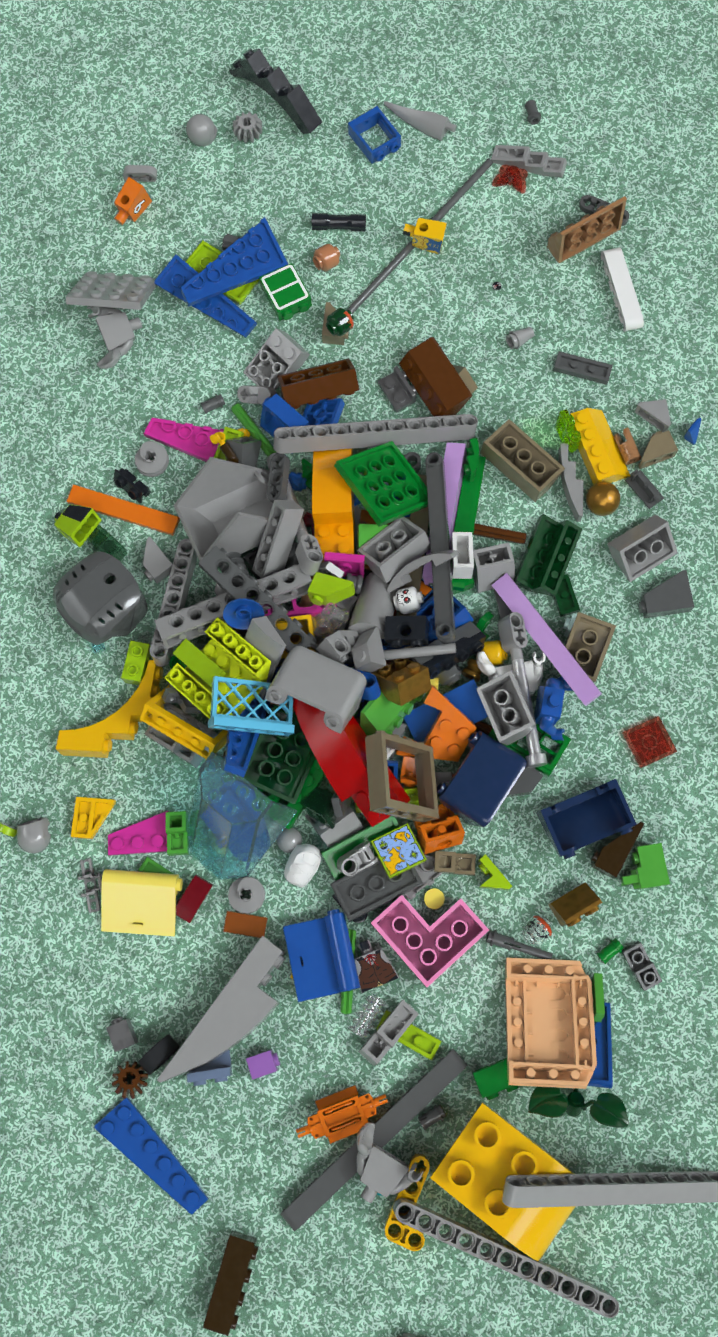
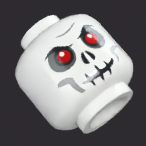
M414 586L399 589L396 595L393 596L396 610L405 615L418 612L421 609V603H424V598L421 591L418 592Z

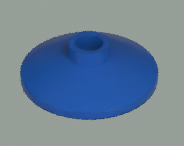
M246 598L235 599L229 602L223 609L225 622L229 626L240 630H248L253 618L264 616L263 607L258 602Z

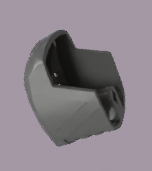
M94 552L82 559L60 578L53 589V600L62 618L80 637L95 645L104 643L112 637L127 636L145 617L148 610L145 597L133 575L118 559L105 552ZM109 576L116 577L110 584L106 583V579ZM115 604L120 605L123 610L118 609ZM110 611L115 617H111L107 612ZM100 618L105 621L104 624L99 621Z

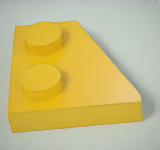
M76 797L71 837L93 839L116 804V800Z

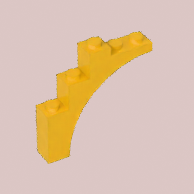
M149 660L139 687L118 711L91 726L75 730H59L56 750L63 756L108 758L109 752L112 750L111 739L134 740L135 734L138 733V722H143L140 720L145 704L160 692L159 682L163 678V668L157 666L153 660Z

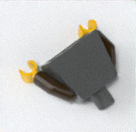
M246 428L238 429V431L244 433L243 437L227 439L226 443L223 432H217L210 436L213 444H220V449L225 455L226 461L256 467L262 441L250 438V432Z

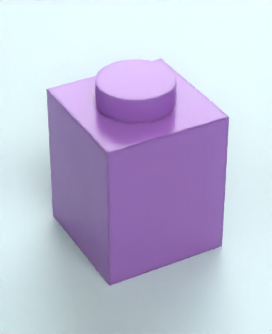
M272 1049L246 1058L252 1080L278 1071L277 1066L280 1065L277 1052L273 1053Z

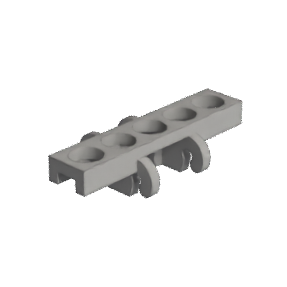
M92 858L80 860L83 877H78V880H84L86 894L80 895L81 897H86L89 913L100 911L97 891L101 892L103 874L97 873L96 876L94 875ZM85 862H89V869L84 868ZM95 879H98L99 888L96 886ZM92 881L94 883L93 889L87 888L88 882ZM94 895L95 899L91 900L89 896ZM92 902H96L97 908L95 910L91 909Z

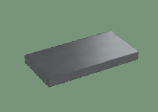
M378 860L375 864L357 874L345 876L330 885L350 922L423 885V882L415 867L389 879L380 860Z

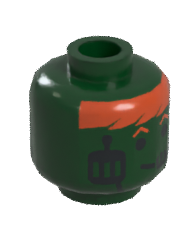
M338 308L328 315L326 327L332 335L343 336L353 328L354 316L351 311Z

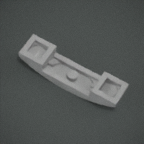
M457 550L437 551L412 561L395 575L387 588L388 593L411 582L412 579L409 573L430 561H433L435 566H439L459 555V552Z

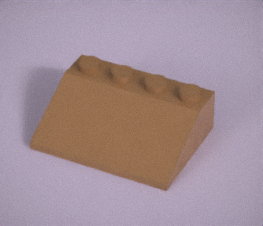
M624 196L606 206H601L596 212L583 216L580 221L569 224L560 232L553 233L548 238L547 247L558 264L619 231L622 225L627 198Z

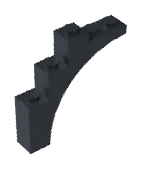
M248 49L243 53L244 57L242 59L239 58L232 64L233 67L229 70L231 75L247 79L266 91L286 111L303 134L311 133L322 123L299 84H290L279 66L272 68L260 49Z

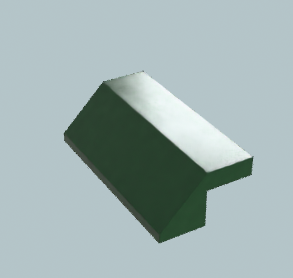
M545 514L540 515L513 581L528 591L553 597L556 596L582 528L568 520L558 523Z

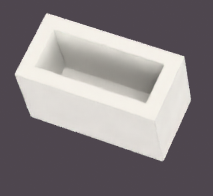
M452 532L451 550L459 552V555L451 559L452 579H472L474 569L472 532Z

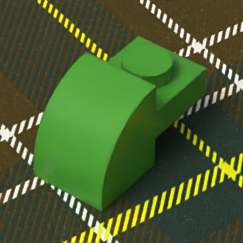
M166 812L167 855H189V820L187 812Z

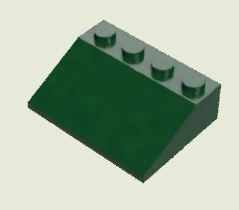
M275 704L269 705L272 712L279 707ZM281 708L275 715L280 721H286L287 714ZM293 713L292 725H295L294 733L289 736L259 733L245 776L237 775L236 779L295 804L316 757L300 727L296 714Z

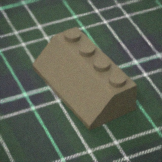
M510 419L483 442L480 452L534 502L539 500L550 489L565 470L558 461Z

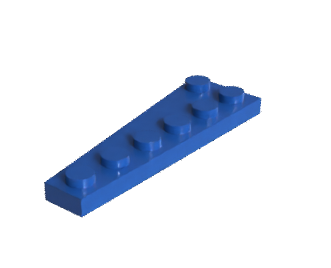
M128 1097L94 1126L100 1134L191 1215L209 1199Z

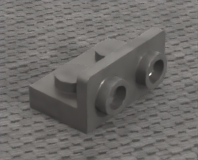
M398 366L394 367L392 374L378 381V385L396 413L415 403L417 395L414 386L409 385L407 382L408 379L403 370L400 371Z

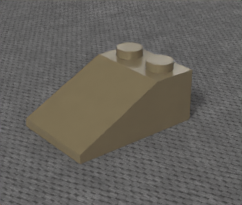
M578 612L565 647L594 683L598 677L616 625Z

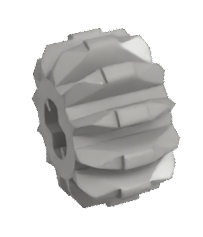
M250 111L248 114L242 112L241 116L236 115V120L233 121V132L239 141L244 139V142L247 143L250 139L253 143L254 138L259 139L260 134H262V121L256 113L252 115Z

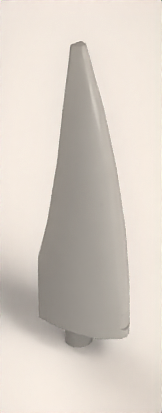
M384 101V104L399 118L432 138L442 141L447 130L452 132L456 130L457 125L452 124L448 117L435 112L410 109Z

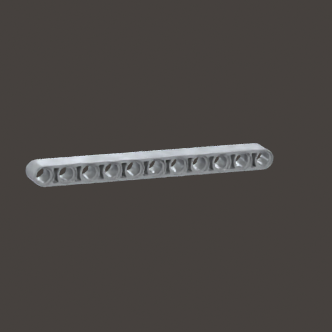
M472 414L281 427L274 431L273 449L277 453L287 454L377 447L391 441L395 445L470 440L475 436L478 419Z
M680 1171L509 1175L505 1179L502 1202L511 1208L718 1202V1172Z
M399 1198L393 1204V1212L397 1220L407 1226L606 1318H613L619 1312L618 1301L609 1292L541 1260L536 1261L515 1248L409 1199ZM407 1205L409 1206L408 1214L404 1216L399 1215V1208ZM422 1215H428V1223L420 1225L419 1218ZM443 1224H448L450 1227L446 1234L439 1233V1228ZM462 1234H469L468 1242L464 1244L459 1242ZM483 1243H489V1250L485 1253H481V1245ZM503 1253H510L508 1261H500ZM524 1262H530L529 1269L524 1272L521 1271V1265ZM545 1271H550L549 1279L542 1281L541 1275ZM570 1281V1287L567 1290H562L563 1282ZM590 1290L589 1298L583 1300V1292ZM609 1299L611 1301L610 1306L607 1309H603L604 1301Z

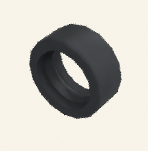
M168 1034L156 1043L138 1063L148 1075H151L180 1046Z

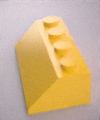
M585 408L571 413L567 424L593 485L603 481L612 483L630 477V473L603 411Z

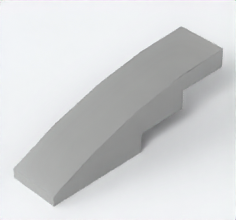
M496 145L491 158L493 163L550 177L562 178L567 165L566 158L549 157L548 152H532L529 146Z
M561 443L558 450L559 463L565 468L561 474L562 486L576 522H581L583 517V480L576 479V462L568 461V444Z

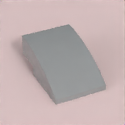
M165 703L164 708L168 712L212 738L218 735L213 729L208 728V726L202 724L191 715L184 714L182 710L170 703ZM151 726L144 733L147 737L195 768H198L204 759Z

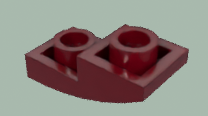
M196 874L176 905V915L191 923L213 884Z

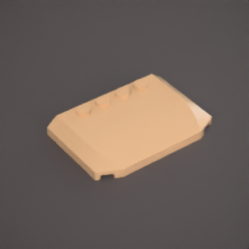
M506 958L508 1085L586 1089L597 1066L592 981L585 974L581 962L574 960Z

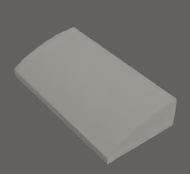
M267 616L251 620L244 639L271 661L267 682L270 683L286 644ZM263 688L258 694L262 699L266 694V688Z

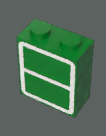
M292 263L259 277L260 286L279 321L283 319L289 320L294 314L298 312L304 313L312 306L311 297Z

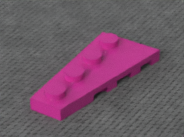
M151 418L144 435L207 462L210 457L214 458L219 443L213 444L210 436L217 432H223L224 429L217 430L208 426L199 427L189 423L180 424L176 423V421Z

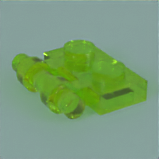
M567 409L559 412L555 428L562 443L568 444V451L573 453L578 449L581 435L579 431H574V417L571 414L569 415Z

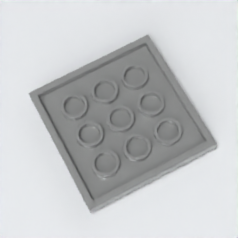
M89 271L83 275L67 294L66 304L141 310L156 287L154 281L156 278H151L148 275L133 277L132 274H123L118 276L115 273L97 274L95 271Z

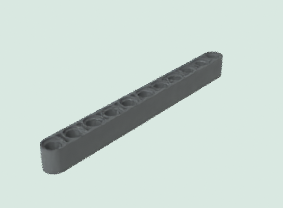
M451 1049L446 1057L442 1058L429 1073L427 1072L413 1088H410L402 1096L401 1100L396 1102L387 1110V1113L382 1118L380 1117L374 1123L373 1143L383 1148L467 1067V1063L454 1049ZM356 1141L319 1178H316L302 1194L298 1195L289 1207L280 1213L294 1232L357 1173L356 1156L358 1150Z

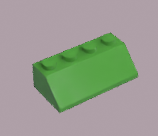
M381 691V695L377 699L369 701L361 711L360 727L367 736L376 734L375 731L383 730L391 735L395 728L401 726L403 718L406 714L409 715L412 712L414 704L417 701L419 702L424 694L400 706L388 701Z

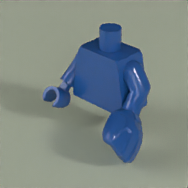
M560 676L557 679H547L546 686H538L534 717L536 724H539L540 729L549 734L552 740L564 741L562 733H565V730L556 728L554 725L561 717L565 691L573 690L564 678Z

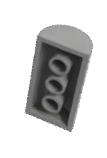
M374 572L369 573L364 578L348 630H357L360 636V634L378 627L380 638L384 639L385 617L393 616L395 611L393 596L396 595L400 588L388 593L387 588L392 580L386 583L376 576Z

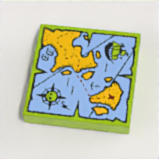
M408 823L371 841L389 879L427 860Z

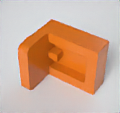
M403 756L400 783L407 787H415L417 785L415 757Z

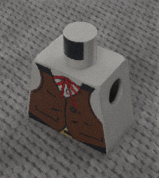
M369 940L358 944L362 956L354 960L361 993L399 978L382 948L373 951Z

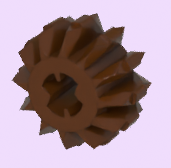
M126 1061V1068L123 1069L119 1065L117 1068L120 1073H113V1078L117 1080L112 1082V1086L117 1087L115 1092L117 1095L122 1093L123 1099H126L129 1093L131 1098L135 1099V1092L137 1091L142 1095L143 1091L140 1087L148 1086V1083L143 1081L148 1078V1074L143 1073L144 1069L142 1066L138 1068L136 1061H134L132 1067ZM129 1076L133 1077L132 1084L127 1083Z

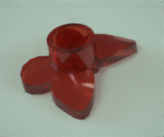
M502 165L499 170L500 174L495 177L492 186L498 187L509 184L518 192L524 194L526 192L525 179L528 176L527 171L519 169L514 165Z

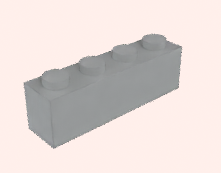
M274 500L252 568L261 579L285 569L304 509L294 500Z

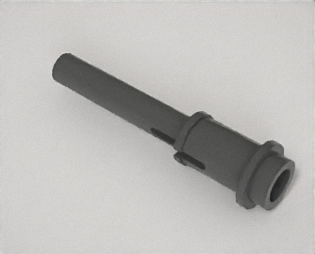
M497 930L489 931L486 942L490 943L489 946L496 945L509 951L514 949L541 959H552L553 953L514 941L513 937L496 933Z

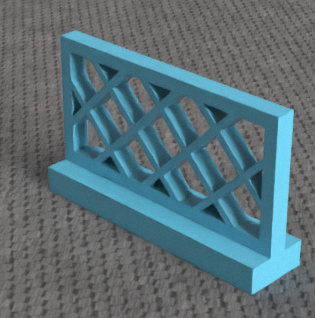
M214 676L212 682L211 716L208 720V728L289 736L294 733L295 725H292L293 697L288 695L287 700L279 704L280 706L272 712L265 703L267 700H263L256 692L260 687L268 690L271 683ZM218 682L226 683L231 690L223 696L218 690ZM240 685H245L250 691L244 698L236 690ZM232 692L240 700L234 707L226 700V697ZM252 694L260 703L254 709L245 701ZM221 701L229 709L225 715L217 714V705ZM240 704H243L250 712L245 717L240 716L235 710ZM261 706L269 714L265 719H260L255 713ZM281 708L287 714L286 721H280L275 715Z

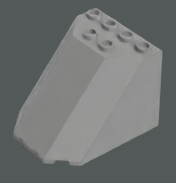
M213 457L208 459L174 504L199 560L215 546L219 549L224 548L228 553L238 552L242 554L260 545L273 503L267 498L269 470Z

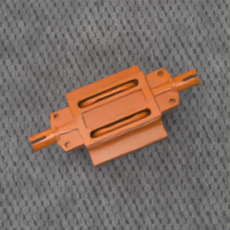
M356 1085L318 1099L315 1101L318 1108L317 1113L308 1117V1125L296 1129V1132L299 1133L298 1138L310 1133L315 1139L325 1135L331 1144L356 1134L366 1123H369L367 1118L376 1115V1107L388 1103L386 1095L383 1094L373 1098L369 1093L359 1096Z

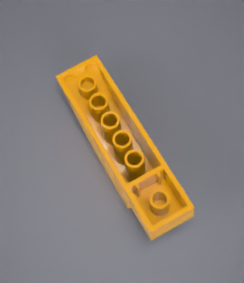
M353 449L313 451L312 516L314 536L318 540L323 554L322 562H324L325 552L355 554L354 492L334 467L338 460L352 456Z

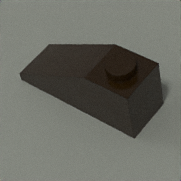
M639 822L632 827L633 831L622 836L620 835L600 851L596 850L591 858V861L594 862L592 868L612 879L617 878L645 823Z

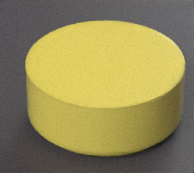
M435 888L428 890L424 896L425 905L433 910L442 907L445 901L442 891Z

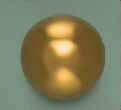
M603 481L592 485L586 495L588 508L592 513L599 516L610 515L618 508L620 503L618 489L609 482Z

